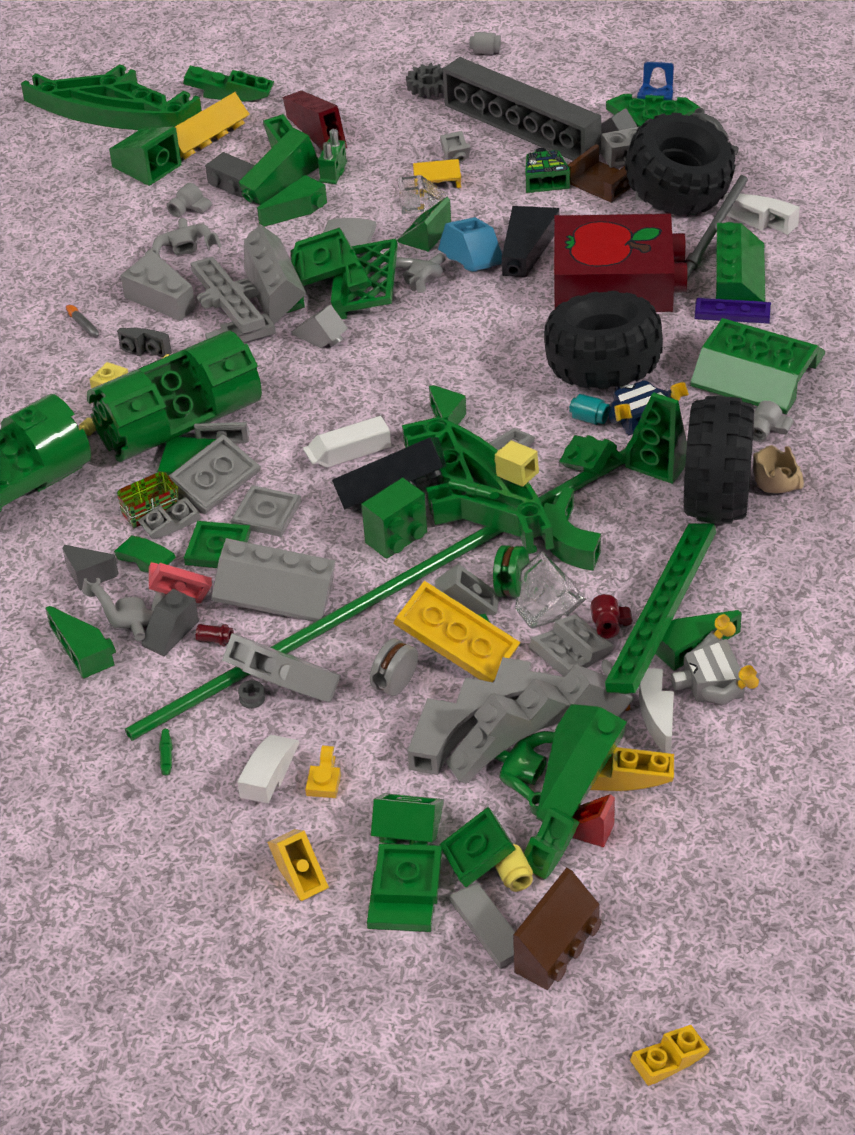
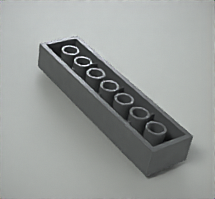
M458 57L443 68L445 106L546 150H557L563 157L572 161L595 144L599 145V155L601 154V115L462 57Z

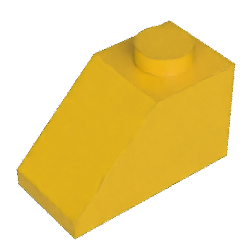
M294 829L267 842L279 871L300 901L329 888L305 830Z

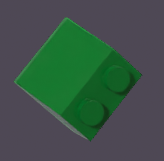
M390 793L381 794L374 798L371 836L379 837V842L394 844L397 843L398 839L410 840L409 845H428V842H433L437 839L444 799Z

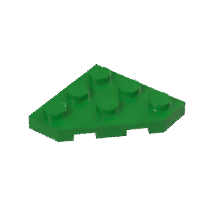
M621 94L606 101V110L613 115L626 108L638 127L648 119H654L655 116L660 114L682 113V115L690 116L692 113H695L697 108H700L686 97H677V101L664 100V96L646 95L645 99L632 98V94Z

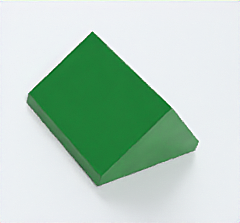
M448 196L420 214L397 239L398 243L429 252L441 239L445 224L451 222V204Z

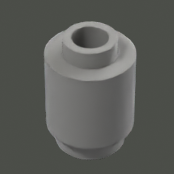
M475 32L474 36H470L469 48L473 49L474 54L494 55V53H500L501 36L496 35V33Z

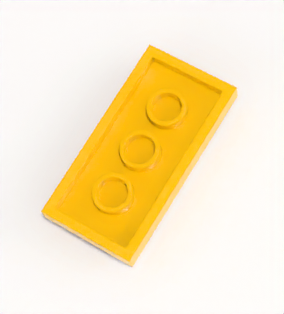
M423 581L393 623L479 680L488 682L495 681L502 658H511L521 643L426 581Z

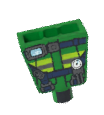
M538 148L535 152L526 155V193L570 189V170L559 151H547L545 148Z

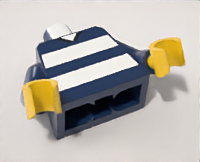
M645 380L632 385L615 386L614 401L610 404L609 409L610 422L613 424L620 422L628 436L633 435L653 392L679 401L681 397L689 395L685 382L672 385L668 391L654 387Z

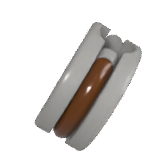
M396 638L387 641L378 652L371 667V686L384 691L390 696L400 694L408 685L415 672L418 662L417 649Z

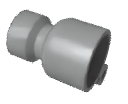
M193 183L184 185L177 192L176 198L167 203L169 213L177 218H180L186 212V209H192L197 213L203 214L212 206V202L203 197L201 190Z
M762 401L754 411L753 440L764 442L770 431L786 435L794 421L791 417L782 415V410L776 403Z

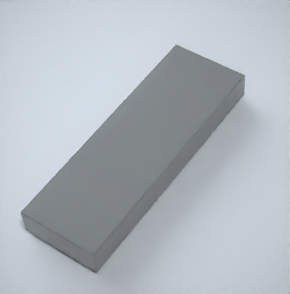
M476 882L450 895L451 904L499 969L513 963V934L515 931L479 883Z

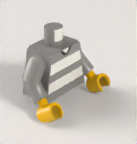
M722 614L715 620L717 630L715 632L711 631L699 645L685 654L684 671L671 673L673 689L676 691L690 688L697 702L708 701L726 705L733 699L744 698L745 687L754 689L759 684V679L756 677L757 671L751 665H746L740 669L727 639L722 640L723 636H732L736 631V627L730 622V618Z

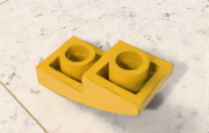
M688 1025L664 1033L661 1043L633 1052L630 1062L645 1083L650 1086L691 1066L706 1056L710 1049L693 1026Z

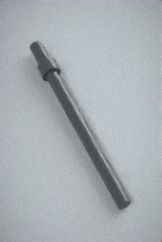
M739 176L695 250L687 256L685 263H687V280L692 271L696 270L700 265L703 253L717 232V223L724 221L748 181L746 176Z

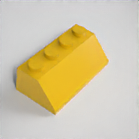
M236 92L175 126L180 157L186 160L196 153L194 149L200 147L203 150L212 144L211 139L216 137L219 140L229 133L228 129L233 128V130H236L245 124L243 120L250 114Z

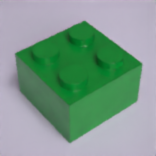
M404 478L396 481L361 504L365 543L386 559L395 553L401 552L404 547L415 540L421 539L427 533L425 493Z

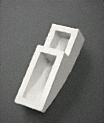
M726 193L724 195V201L729 193ZM739 194L727 216L762 231L768 226L788 235L798 226L800 207L774 198Z
M648 668L639 685L641 713L646 727L657 746L663 753L671 754L674 691H662L663 669Z
M270 735L264 739L250 757L237 782L240 798L269 804L275 788H280L299 745V740Z

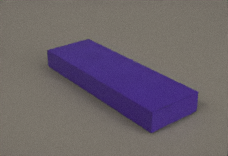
M696 298L694 319L720 321L724 318L735 322L769 324L771 302Z

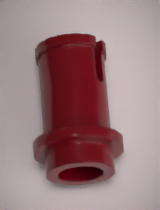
M198 624L195 634L196 641L219 643L220 646L225 647L234 630L227 624L222 626Z

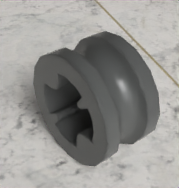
M249 680L239 686V701L243 707L253 709L264 703V687L260 682ZM254 692L255 696H249L248 693Z

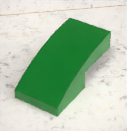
M132 535L114 551L118 560L135 562L142 572H149V566L152 562L169 565L176 558L173 552L160 544Z
M556 808L548 809L537 836L530 838L524 852L533 873L543 879H547L552 873L579 825V821Z

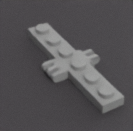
M214 257L190 263L192 272L206 288L204 293H200L197 296V300L204 308L221 307L242 334L253 333L257 329L265 327L264 317L249 301V299L258 296L259 291L248 278L233 281Z

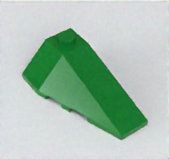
M653 392L633 432V436L625 448V468L673 484L685 468L687 449L679 401Z
M576 704L569 706L555 729L536 819L543 822L549 808H556L566 815L574 817L621 741L627 721L602 707Z

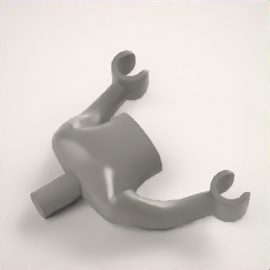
M180 218L178 220L179 229L157 236L153 242L152 249L148 250L145 255L152 250L160 257L159 252L162 246H172L176 255L192 254L197 250L198 240L203 236L208 251L211 250L210 247L214 244H217L220 248L221 243L217 233H211L205 224L188 226L187 220Z
M442 253L437 254L429 261L396 257L395 268L406 269L407 271L403 272L405 282L410 284L412 291L417 290L418 293H423L426 291V283L441 276L443 271L440 264L446 258ZM385 263V264L380 265V266H378V267L382 269V268H383L384 266H386L388 263ZM382 277L381 279L378 280V282L381 283V282H383L386 278H385V277Z
M84 578L83 594L98 598L109 623L114 628L132 629L136 641L144 640L145 632L143 628L148 627L155 606L166 594L154 591L155 596L151 610L147 609L144 601L137 597L119 599L114 605L110 596L100 586V578H96L95 583H90L87 581V578Z

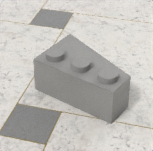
M152 250L121 274L124 297L179 321L195 309L192 285Z

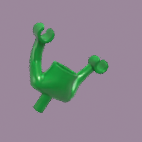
M541 731L519 740L510 752L504 750L494 758L504 763L499 775L500 780L507 787L512 788L529 801L530 810L535 816L538 811V806L535 804L540 802L541 792H534L525 783L535 785L538 778L543 774L547 757L535 752L534 748L545 743H553L555 732Z

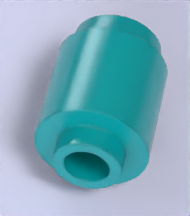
M578 394L576 398L574 397L571 400L569 412L572 413L573 419L598 425V423L605 424L609 416L610 405L602 399Z

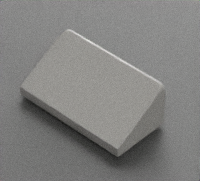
M246 422L194 424L197 439H217L224 434L234 444L249 442L250 431Z

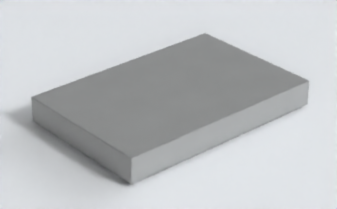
M223 434L170 474L169 477L178 487V492L186 497L203 514H206L260 472L261 466Z

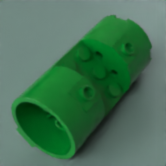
M228 330L87 391V402L93 404V413L90 415L108 451L114 450L118 454L115 455L116 460L122 462L195 430L194 424L211 423L258 402L262 395L260 377L257 371L258 365L248 344H244L237 334Z
M49 394L5 417L1 422L0 513L2 507L33 489H36L38 492L44 490L81 469L82 466L91 460L90 444L84 429L79 430L78 425L72 418L75 415L74 412L55 394Z

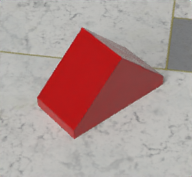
M612 794L580 805L573 817L579 821V825L572 838L604 848L614 827L615 797Z

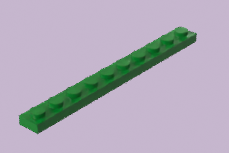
M688 523L605 681L607 692L620 694L636 693L716 535L715 523Z

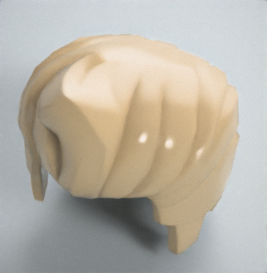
M769 445L753 454L754 478L758 487L764 492L778 494L799 490L804 487L802 471L796 463L789 446H785V452H782L775 446Z

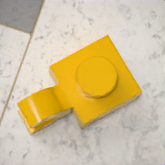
M322 745L320 765H310L305 789L306 796L337 797L341 771L340 768L334 767L336 756H333L334 746Z

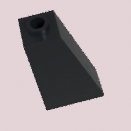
M512 206L502 253V276L527 277L554 238V215H560V208Z

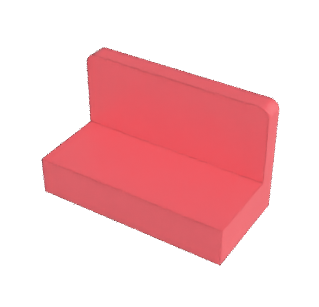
M152 562L149 566V589L168 594L172 589H175L194 598L196 603H202L212 586L211 577L163 563L157 564Z

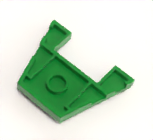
M340 227L295 243L291 262L303 286L345 272L347 286L351 292L372 286L368 275ZM304 296L287 313L305 308Z

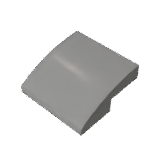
M337 218L328 220L323 233L340 227L350 245L356 246L371 242L377 224L375 221L362 218Z
M576 614L555 621L552 631L532 637L529 645L534 652L563 677L568 674L575 664L584 668L593 665L611 652L614 646L605 638L600 637L596 630Z

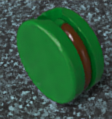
M502 545L498 548L494 559V591L498 597L521 598L525 594L529 579L528 552L523 546L511 547L509 545Z

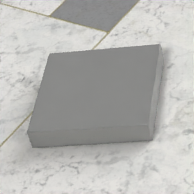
M251 485L232 517L231 524L250 525L251 531L282 537L302 502L301 495Z

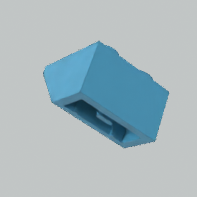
M476 217L445 224L438 250L446 254L448 259L461 263L466 270L472 272L502 264V252L493 227Z

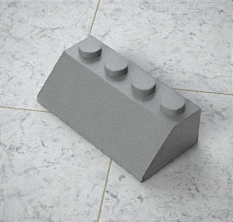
M260 224L244 240V270L248 279L259 291L257 299L263 312L268 314L275 325L306 294V291L281 239Z
M226 538L219 558L211 601L316 622L323 618L333 584L335 560Z

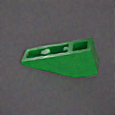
M304 175L257 207L259 225L261 224L266 227L312 214L327 204L326 185Z
M52 606L45 608L50 628L83 679L115 665L113 660V654L116 653L114 644L110 638L105 639L98 628Z
M739 610L674 619L655 654L675 671L684 665L686 653L699 645L711 631L715 632L717 630L715 620L718 616L722 614L727 615L730 618V622L736 627L734 635L729 637L723 636L722 640H728L740 633L742 613Z

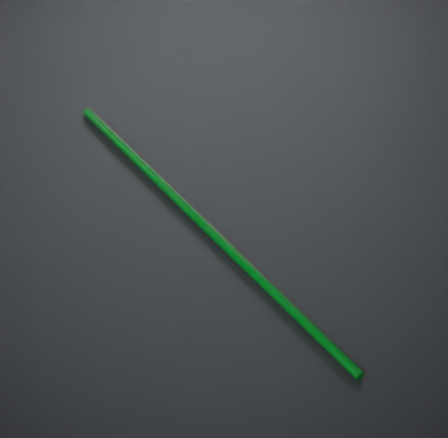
M625 449L620 451L623 455L621 461L609 458L599 475L582 472L539 496L538 498L543 508L545 503L553 504L554 498L560 496L563 487L573 488L574 492L625 464ZM487 526L270 648L284 654L290 653L503 533V531ZM235 666L126 727V735L133 741L251 674Z

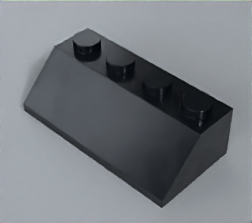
M429 437L334 478L332 482L344 510L352 508L353 512L362 509V503L401 478L416 486V480L426 476L428 481L442 475L441 469L446 468L447 465L439 438Z

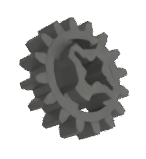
M429 63L428 66L421 64L419 68L413 67V71H408V76H406L407 90L412 91V95L418 93L420 98L424 95L430 98L431 95L439 97L440 93L444 94L443 68H441V64L433 66L432 63Z

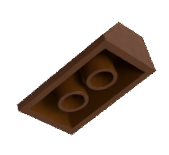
M566 867L513 934L514 973L547 991L554 981L559 982L563 978L567 970V964L572 958L577 959L584 948V942L589 936L593 937L596 935L602 922L599 918L600 904L571 869Z

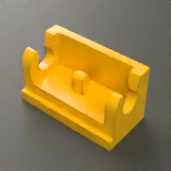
M459 159L413 163L415 192H420V184L456 181V187L461 188Z

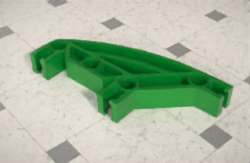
M121 64L103 75L51 80L39 74L32 75L33 85L27 80L21 83L25 102L65 118L104 127L128 130L175 127L202 111L200 97L195 95L189 101L190 93L182 91L171 100L166 101V95L137 83L136 70L130 69L125 74L126 67Z
M432 418L402 425L405 448L429 437H438L442 446L447 467L441 469L442 475L438 476L440 485L426 488L428 507L433 515L435 525L465 519L519 536L528 554L537 552L533 538L538 536L544 539L546 550L554 548L552 526L530 483L528 482L522 487L497 476L495 454L498 450L471 431L444 418ZM451 478L466 482H474V478L481 486L499 492V497L493 500L479 496H470L465 492L450 489L448 484Z

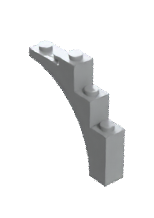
M503 657L494 683L465 678L456 703L427 698L407 751L409 770L438 775L449 754L478 723L474 714L492 693L516 701L533 679L558 686L564 677L531 671V662Z
M575 664L558 686L533 679L516 701L492 693L474 714L478 723L445 762L458 781L467 784L485 765L519 740L543 728L558 724L571 704L602 707L619 717L634 699L630 693L607 692L605 681L608 676Z

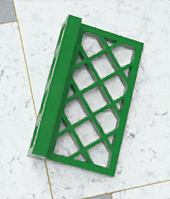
M396 238L351 246L355 254L366 253L362 257H358L361 265L365 267L364 270L367 275L372 271L375 272L369 278L373 289L368 293L364 291L369 287L351 292L347 286L346 272L334 276L331 304L341 319H347L348 311L392 304L398 247ZM383 249H389L383 254L380 253ZM373 257L377 258L372 263L367 262ZM384 262L388 263L382 269L378 267ZM382 277L387 278L380 284L377 283V281ZM380 292L386 294L385 296L375 298ZM357 296L361 297L358 301L351 302Z

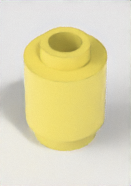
M513 844L516 850L496 864L495 868L504 885L510 888L511 891L518 892L531 885L533 871L521 847Z

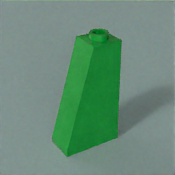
M292 127L238 182L244 199L250 203L253 201L261 205L304 175H309L318 169V157L309 135Z

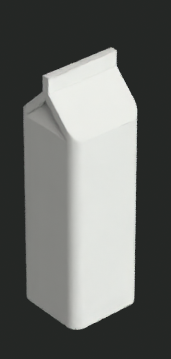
M378 416L317 435L308 446L303 447V450L312 465L318 463L328 468L391 448L390 430L383 418Z

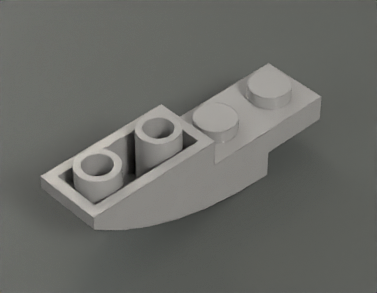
M234 633L231 634L222 661L243 669L242 671L326 702L332 701L341 677L337 673L291 654H284Z

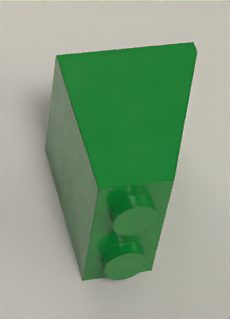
M173 126L141 128L109 149L113 168L148 186L182 165L177 130Z

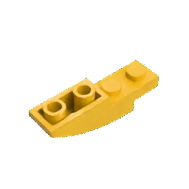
M616 747L590 790L629 791L673 782L674 754Z

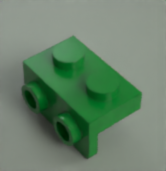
M574 435L569 445L565 448L559 462L567 468L599 475L609 458L621 461L623 455L617 450V445L608 439L601 441L590 435L586 437Z

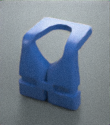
M645 62L643 85L637 94V98L645 99L646 95L664 96V100H673L674 64ZM657 67L665 71L666 86L661 88H654L650 85L652 71Z

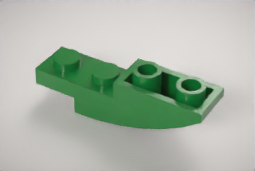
M190 65L184 76L183 84L204 90V98L222 100L236 92L240 100L246 102L268 97L274 86V81L250 75L243 71L232 70L230 76H227L220 72H212Z

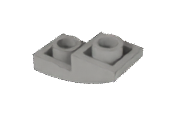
M184 497L167 510H164L159 505L140 518L138 522L153 539L176 532L197 522L202 517L192 503Z

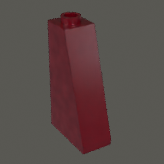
M303 90L282 97L287 118L303 133L309 135L310 139L322 151L323 143L330 139L331 129L338 131V140L345 141V148H347L337 105Z

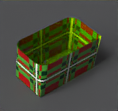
M157 472L127 485L117 492L121 513L133 528L140 526L138 520L159 505L164 510H167L178 502V487L164 472Z

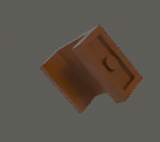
M597 144L567 165L570 170V185L610 203L631 188L625 166L619 170L614 167L610 168L609 165L599 161V145Z

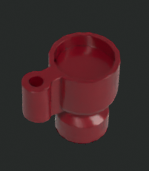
M602 594L591 601V616L600 637L605 639L613 638L620 631L619 624L623 626L632 624L631 609L627 606L620 607L614 596Z

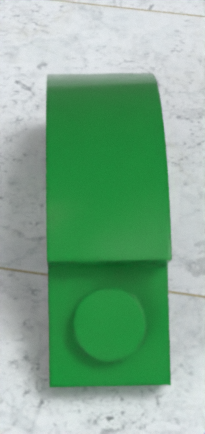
M563 487L560 496L554 498L553 504H544V510L553 532L554 548L549 550L558 559L571 566L594 571L601 554V533L579 529L568 521L574 509V489Z

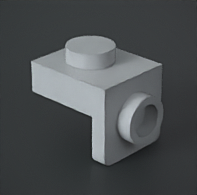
M462 131L440 135V143L446 160L459 159L460 163L469 158L471 148L469 144H466Z

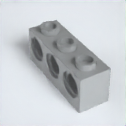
M639 127L602 133L600 153L610 168L625 165L631 139Z

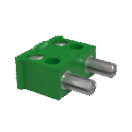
M331 129L330 139L323 143V151L318 159L319 182L337 184L347 164L345 141L338 140V131Z

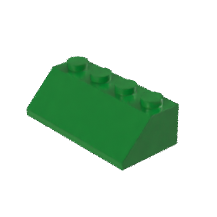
M717 223L716 299L765 302L764 242L742 223Z

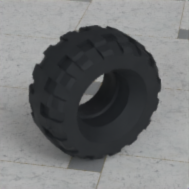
M682 113L657 115L654 119H648L644 122L631 139L625 159V170L627 171L629 185L634 192L638 193V197L645 203H650L657 210L668 211L674 215L687 214V216L697 215L699 211L706 212L717 205L720 199L724 198L730 187L736 167L734 164L733 146L730 142H727L728 137L722 131L717 130L715 125L708 121L705 122L697 116L682 115Z
M591 292L587 295L572 297L569 301L559 304L550 313L545 324L544 343L548 365L553 369L554 374L558 378H562V381L570 385H578L580 388L609 389V387H621L633 381L637 382L657 367L660 354L663 353L661 318L659 314H656L654 306L649 301L628 292Z
M706 396L705 399L695 400L692 403L687 436L683 508L687 516L696 517L697 521L721 524H732L733 520H743L746 517L755 407L751 403L742 402L741 398L726 396Z

